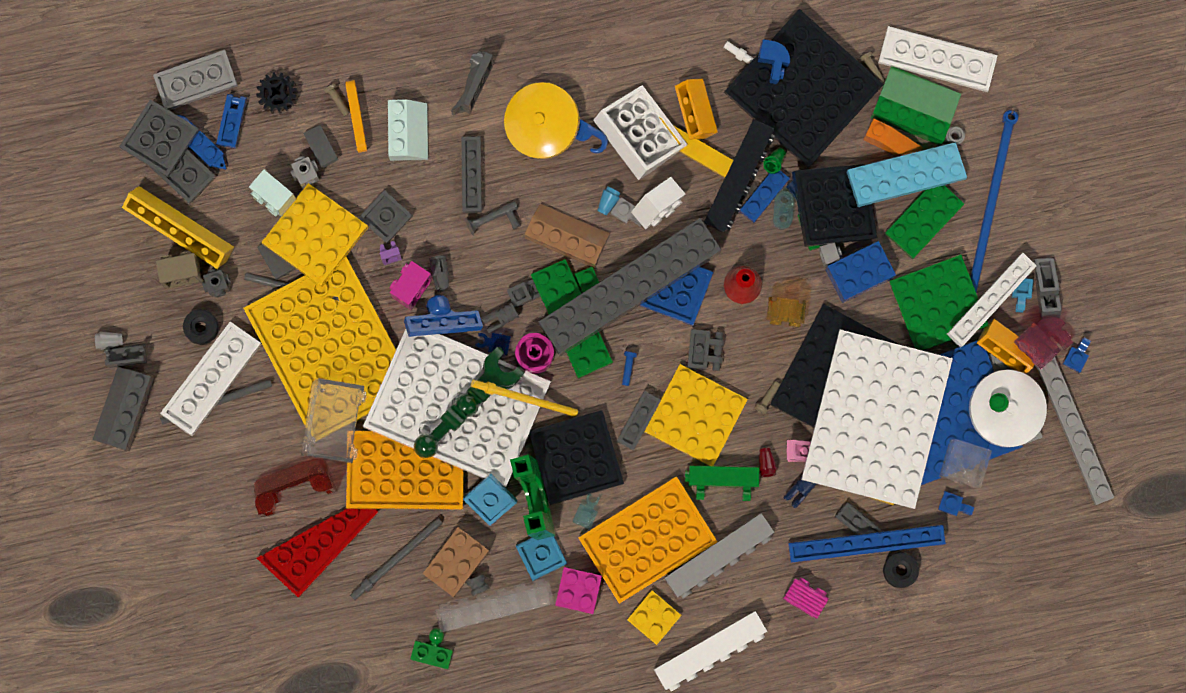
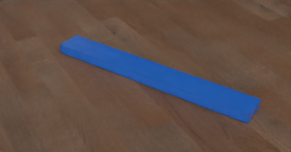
M943 525L788 544L792 563L944 545L946 543Z

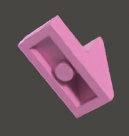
M787 440L786 452L788 462H806L811 442Z

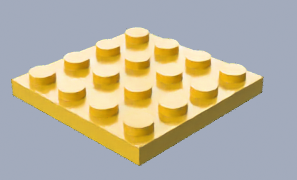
M308 183L261 243L323 287L369 227Z
M679 364L644 433L708 466H714L748 399Z

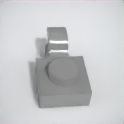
M621 197L610 212L611 215L625 224L631 220L636 225L642 226L631 213L635 206Z

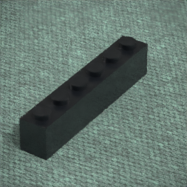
M753 119L704 220V224L723 233L726 230L730 231L734 220L731 218L734 212L738 214L743 204L740 200L743 195L747 196L751 188L748 183L751 178L755 179L759 171L756 167L759 161L763 162L767 155L765 148L767 144H772L776 136L773 133L774 128Z

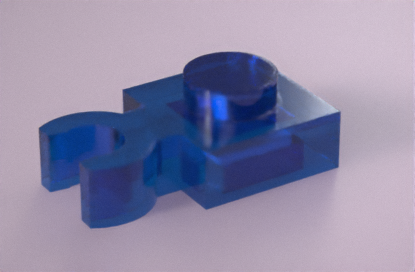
M478 333V337L484 338L485 341L483 344L476 343V347L485 348L488 346L489 353L497 347H501L504 350L503 355H508L511 336L492 333L491 338H488L486 334Z

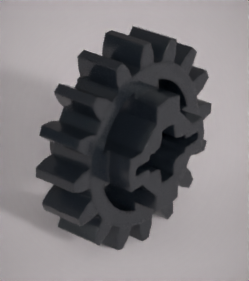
M273 72L271 78L265 75L267 80H260L262 86H257V90L260 93H257L256 96L257 98H262L258 101L259 104H265L264 110L266 111L270 108L272 114L275 110H278L279 114H281L282 109L288 112L287 106L294 107L292 100H297V96L294 93H297L298 90L293 88L296 85L295 82H290V76L284 78L283 73L276 76L275 72ZM287 87H289V97L285 93ZM265 90L269 93L267 100L265 99ZM274 91H276V92H279V91H280L281 94H280V95H277V94L274 95L273 92H274Z

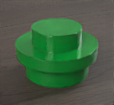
M996 393L991 396L989 405L993 411L1000 413L1008 408L1009 400L1006 395Z

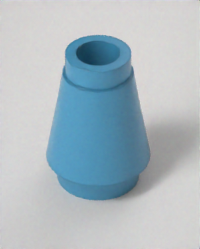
M607 186L606 190L603 189L597 211L607 216L619 201L621 193Z

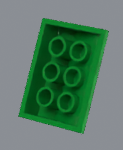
M891 66L870 118L941 146L949 130L961 93Z

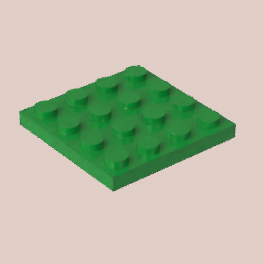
M962 255L889 281L913 346L921 351L952 340L947 333L979 300ZM987 320L978 330L988 326Z

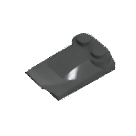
M478 51L477 54L473 53L469 62L471 70L466 81L465 92L452 108V115L463 112L471 114L494 65L492 54L484 51Z

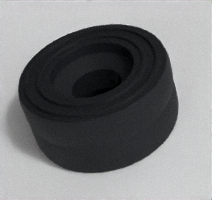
M204 309L190 312L183 322L185 336L191 342L198 345L212 342L219 331L216 317ZM204 322L206 324L205 331L197 332L196 324Z
M896 553L885 561L883 575L891 586L905 588L911 586L917 580L919 565L911 555ZM898 565L906 567L907 571L904 576H899L896 573Z

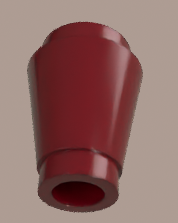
M771 448L760 449L759 473H761V477L775 476L778 469Z

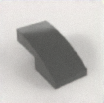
M321 125L303 133L321 168L338 161Z
M533 279L525 283L522 282L507 290L514 307L540 298Z

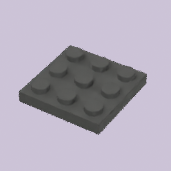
M150 99L119 147L169 178L199 132V129Z

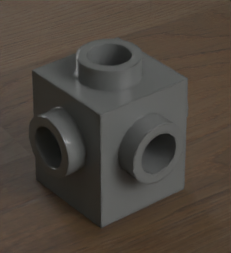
M212 269L206 275H203L205 281L202 282L205 293L209 292L212 297L218 298L230 291L229 285H231L228 273L225 274L222 270ZM219 280L218 284H212V281Z

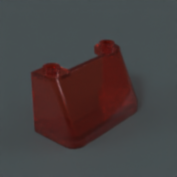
M313 458L257 479L254 483V498L258 515L263 518L274 515L273 508L279 503L276 493L309 481L312 488L317 492L326 491L328 495L337 492L327 462L322 458Z

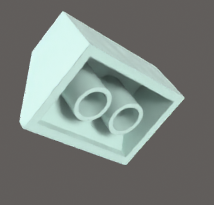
M388 100V155L390 161L428 160L427 103L412 100Z

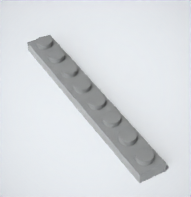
M1051 356L1036 362L1035 365L1094 504L1098 505L1113 499L1112 491L1055 357Z

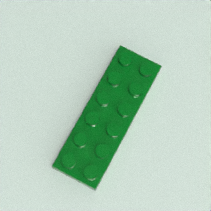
M566 259L531 274L548 315L581 295ZM599 332L566 353L578 379L613 364Z

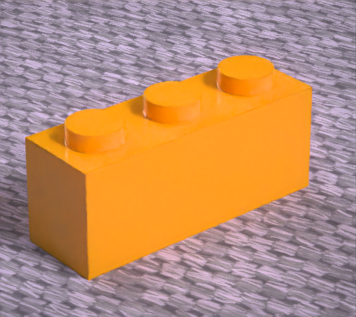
M687 79L675 85L689 140L706 139L718 133L703 79Z
M995 319L983 329L977 341L978 345L1011 369L1024 374L1034 367L1040 354L1037 349Z

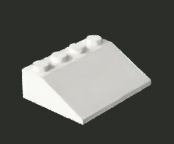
M643 85L602 109L593 120L638 180L654 171L688 145ZM660 118H662V120L672 131V133L675 135V137L678 139L681 145L678 144V142L675 140V138L672 136V134L669 132V130L666 128V126L663 124Z

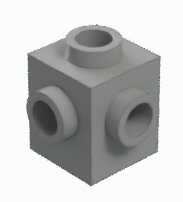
M302 156L295 159L294 163L291 164L293 168L290 171L294 181H299L302 188H305L308 183L311 185L320 181L316 174L319 169L315 160L310 161L309 157L305 158Z

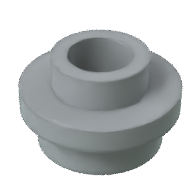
M958 126L950 127L946 135L948 143L956 142V145L961 144L965 138L963 129ZM956 133L958 139H953L952 134Z

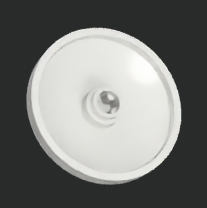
M1001 370L989 374L976 385L969 402V414L975 430L983 439L996 446L1015 447L1029 442L1040 432L1046 419L1047 404L1042 389L1030 376L1015 370ZM1002 393L1007 396L1009 406L1004 412L998 413L990 408L989 400L992 395Z

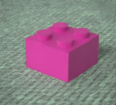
M413 261L410 264L406 263L400 272L402 274L398 280L395 279L389 288L391 289L390 294L392 298L409 310L414 308L433 280L431 273Z
M564 567L555 606L593 615L602 576Z

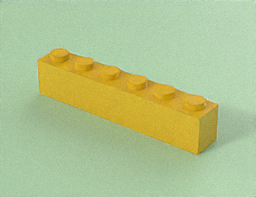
M140 186L128 193L122 206L124 210L191 253H194L216 269L228 261L234 249V246Z

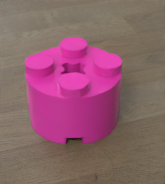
M529 333L523 336L515 349L517 363L525 371L532 374L546 371L554 359V348L551 341L539 333ZM533 349H536V352H540L536 358L533 355H529Z

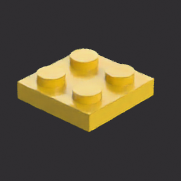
M651 591L627 621L657 645L682 615L654 591Z

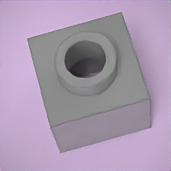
M835 243L820 246L818 249L824 267L839 261L840 257H842L840 247H836Z

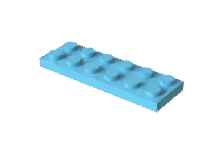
M956 142L847 170L858 207L967 179Z

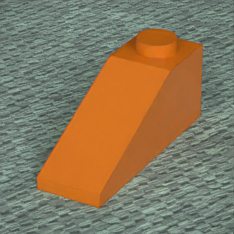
M873 119L863 139L897 157L919 152L923 148L891 126L876 119Z

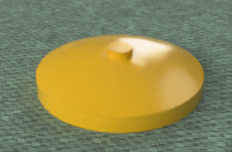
M544 82L533 83L520 89L508 103L504 116L505 131L511 144L522 154L536 159L552 158L567 150L575 140L580 124L578 107L571 95L554 84Z

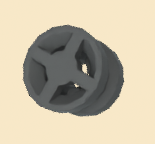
M484 574L466 582L472 589V596L490 589L489 585L484 581Z

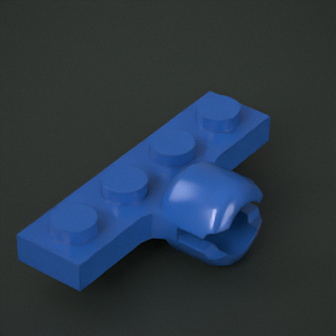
M437 295L428 300L426 305L428 315L407 316L404 319L408 337L480 331L483 328L479 311L453 312L449 300L443 295Z

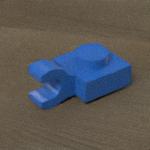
M1085 337L1082 338L1077 349L1074 347L1070 348L1062 364L1080 373L1089 357L1084 352L1091 341Z
M944 491L938 510L953 516H957L958 511L971 516L975 507L962 504V497Z

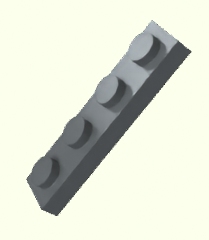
M461 137L462 212L482 213L481 137Z

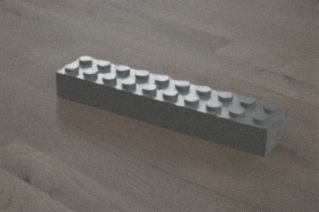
M699 218L540 320L539 326L551 341L558 355L562 356L719 255L721 248L701 218Z

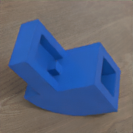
M763 39L760 44L758 62L772 64L769 83L777 84L779 79H783L784 68L781 67H788L790 56L782 44Z

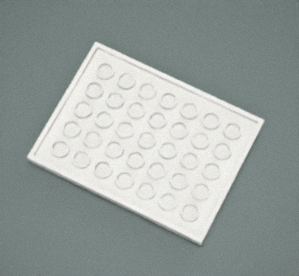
M405 329L363 427L414 449L416 438L422 434H430L442 422L440 417L455 403L456 398L461 394H465L471 387L472 380H478L483 375V363L488 355L440 334L408 337L407 330ZM502 360L498 361L499 368L504 372H512L517 368ZM525 371L523 377L508 390L544 399L551 381ZM493 394L478 408L475 415L467 417L466 421L455 432L451 429L438 442V451L432 457L484 479L489 474H492L506 488L513 472L510 459L519 457L540 407Z
M839 330L801 480L915 509L952 358Z

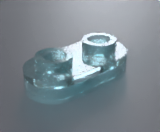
M787 191L779 192L774 199L773 224L780 230L789 228L793 219L794 199L791 193ZM781 198H787L788 202L782 203ZM781 216L786 217V221L781 222L779 218Z

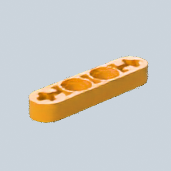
M355 80L346 81L358 153L366 152L367 144Z

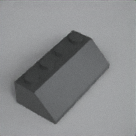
M117 367L92 440L130 452L154 378Z

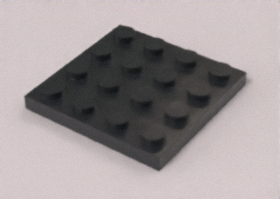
M865 164L796 170L792 172L804 247L874 240L878 238L872 204L861 207L857 206L847 175L848 169L864 166Z
M603 410L529 432L550 506L624 484Z

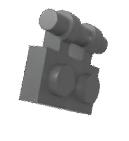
M691 329L687 368L707 370V362L713 363V371H720V364L723 363V358L721 357L722 347H724L723 333L716 332L715 339H710V331ZM709 345L714 346V356H708Z

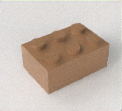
M458 527L423 572V575L455 598L490 551Z

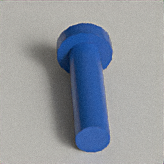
M625 351L626 362L622 385L629 386L633 359L637 358V353Z

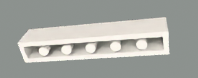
M755 611L654 669V672L664 689L673 691L681 686L679 682L684 679L689 682L698 676L696 674L698 671L703 669L706 672L715 667L713 663L720 659L723 662L732 657L730 655L731 652L737 650L739 653L746 649L748 642L754 640L756 643L765 638L764 633L767 630Z

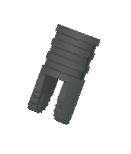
M444 255L429 258L434 285L440 293L449 286V272L446 256Z
M510 302L503 308L481 318L483 323H487L498 317L499 321L487 328L488 333H491L515 318H519Z

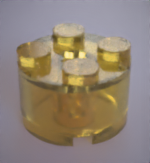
M769 297L766 320H770L772 325H781V322H789L791 327H800L801 324L805 323L807 301L803 300V304H799L797 299L777 297L776 301H772V297Z

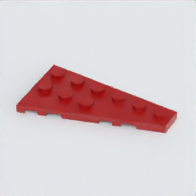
M345 509L256 559L299 598L379 512L376 509Z

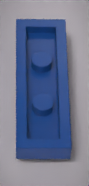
M781 171L773 174L769 173L739 212L755 223L790 178Z

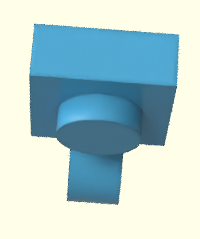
M1024 279L1012 292L1011 297L1017 298L1015 312L1023 313L1025 311L1026 299L1032 298L1033 279Z

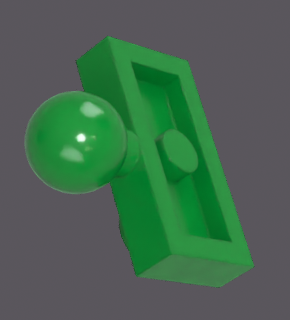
M434 628L430 631L429 639L431 644L415 640L410 660L449 669L453 650L438 646L444 640V632L441 629Z

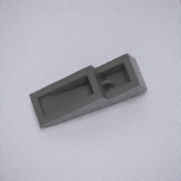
M1054 258L1035 259V279L1041 320L1059 319L1062 309Z

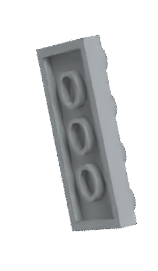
M225 50L153 74L164 108L167 110L238 86Z

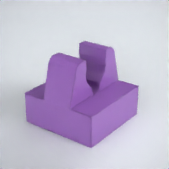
M391 241L392 247L389 250H386L383 244L380 245V256L384 265L402 260L400 251L394 241Z

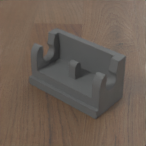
M145 344L104 349V353H106L105 366L108 368L147 363Z

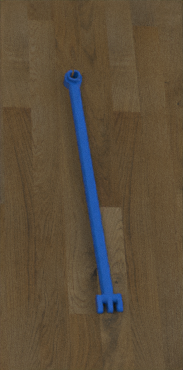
M1011 110L1006 111L1002 117L1004 123L970 276L976 293L1012 130L1018 121V114L1015 111L1012 113L1014 120L1008 118V115L1012 113Z

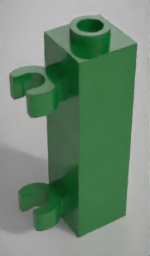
M689 466V470H685V482H688V487H696V500H704V487L743 488L742 501H751V488L759 487V467Z

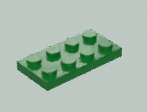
M945 185L927 189L886 231L885 235L913 260L964 206V203Z

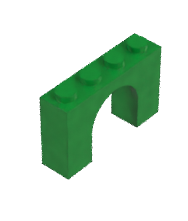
M529 454L510 459L514 478L521 483L528 504L529 514L523 516L527 535L536 540L556 536L537 460Z

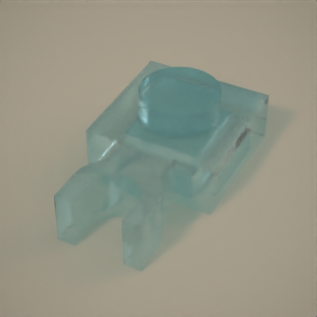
M588 494L586 498V506L579 505L572 521L589 530L598 513L593 508L600 500L597 497L596 502L591 503L589 501L591 494Z

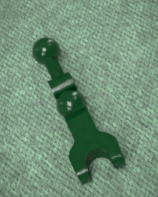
M497 347L485 358L483 375L477 381L491 382L498 387L511 389L523 377L525 370L522 367H517L512 372L502 371L498 366V361L502 358L504 350L501 347ZM470 387L465 394L458 396L455 403L440 417L442 422L430 434H422L414 441V451L422 458L434 456L438 451V442L451 429L455 432L466 421L467 417L475 415L478 408L491 395L484 393V390Z

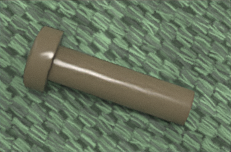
M872 52L861 56V62L865 61L870 72L884 83L883 77L871 58L873 56Z
M331 84L324 89L325 94H330L345 117L350 114V111L335 90L337 86Z
M774 381L761 403L755 405L754 408L761 414L767 413L768 410L766 408L780 386L778 382Z

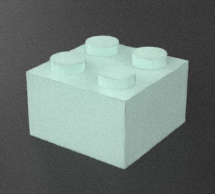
M265 170L249 186L253 198L261 205L265 203L267 210L275 217L277 215L282 217L296 200L292 192Z

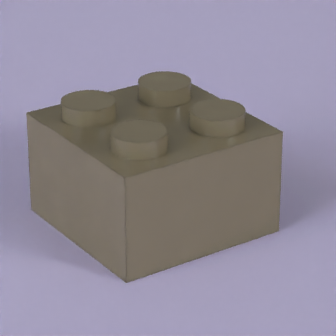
M190 251L182 252L177 257L166 255L160 257L161 260L156 261L159 281L164 288L169 289L204 281L200 259L194 253L191 254Z

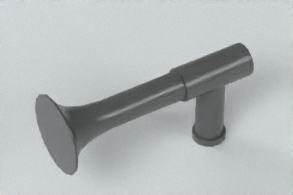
M515 201L479 219L468 220L465 218L468 229L473 236L478 227L504 215H507L513 230L521 226L513 213L514 210L518 209Z

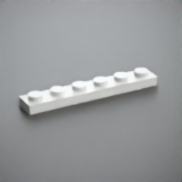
M1021 253L947 335L957 345L962 347L1032 272L1036 265L1024 253Z

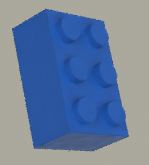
M879 241L828 265L825 269L842 303L892 280L896 276Z

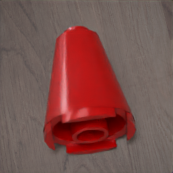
M747 266L733 268L724 279L725 293L735 303L746 304L754 301L762 289L759 274Z

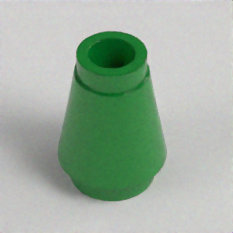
M777 148L764 159L763 166L768 173L773 174L780 171L786 156L785 151Z

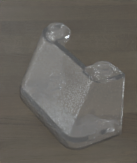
M320 378L313 381L302 444V457L353 463V460H356L358 449L355 448L353 440L358 407L366 399L364 386Z

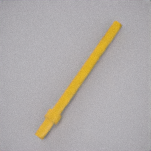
M474 379L471 382V387L484 390V393L490 395H501L574 417L578 414L577 409L501 388L491 382L484 383Z

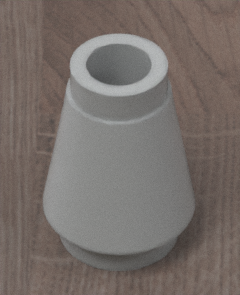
M99 331V333L95 334L96 349L104 350L123 345L122 333Z

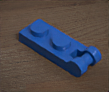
M227 94L217 145L236 149L247 97L241 96L238 98L232 94ZM233 104L238 105V109H232L231 107Z

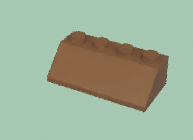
M540 204L525 232V239L595 268L610 233Z

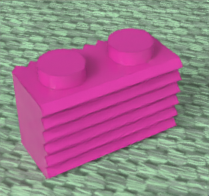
M801 577L799 580L795 578L784 595L783 600L817 619L829 600L826 597L827 593L820 588L812 589L809 587L810 583Z

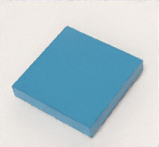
M489 474L463 498L489 526L518 501L492 474Z
M554 536L541 540L531 538L516 545L532 581L567 564Z

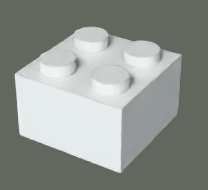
M670 177L645 194L631 213L645 229L651 225L655 227L662 221L663 217L668 218L675 212L674 209L682 204L681 199L685 193Z

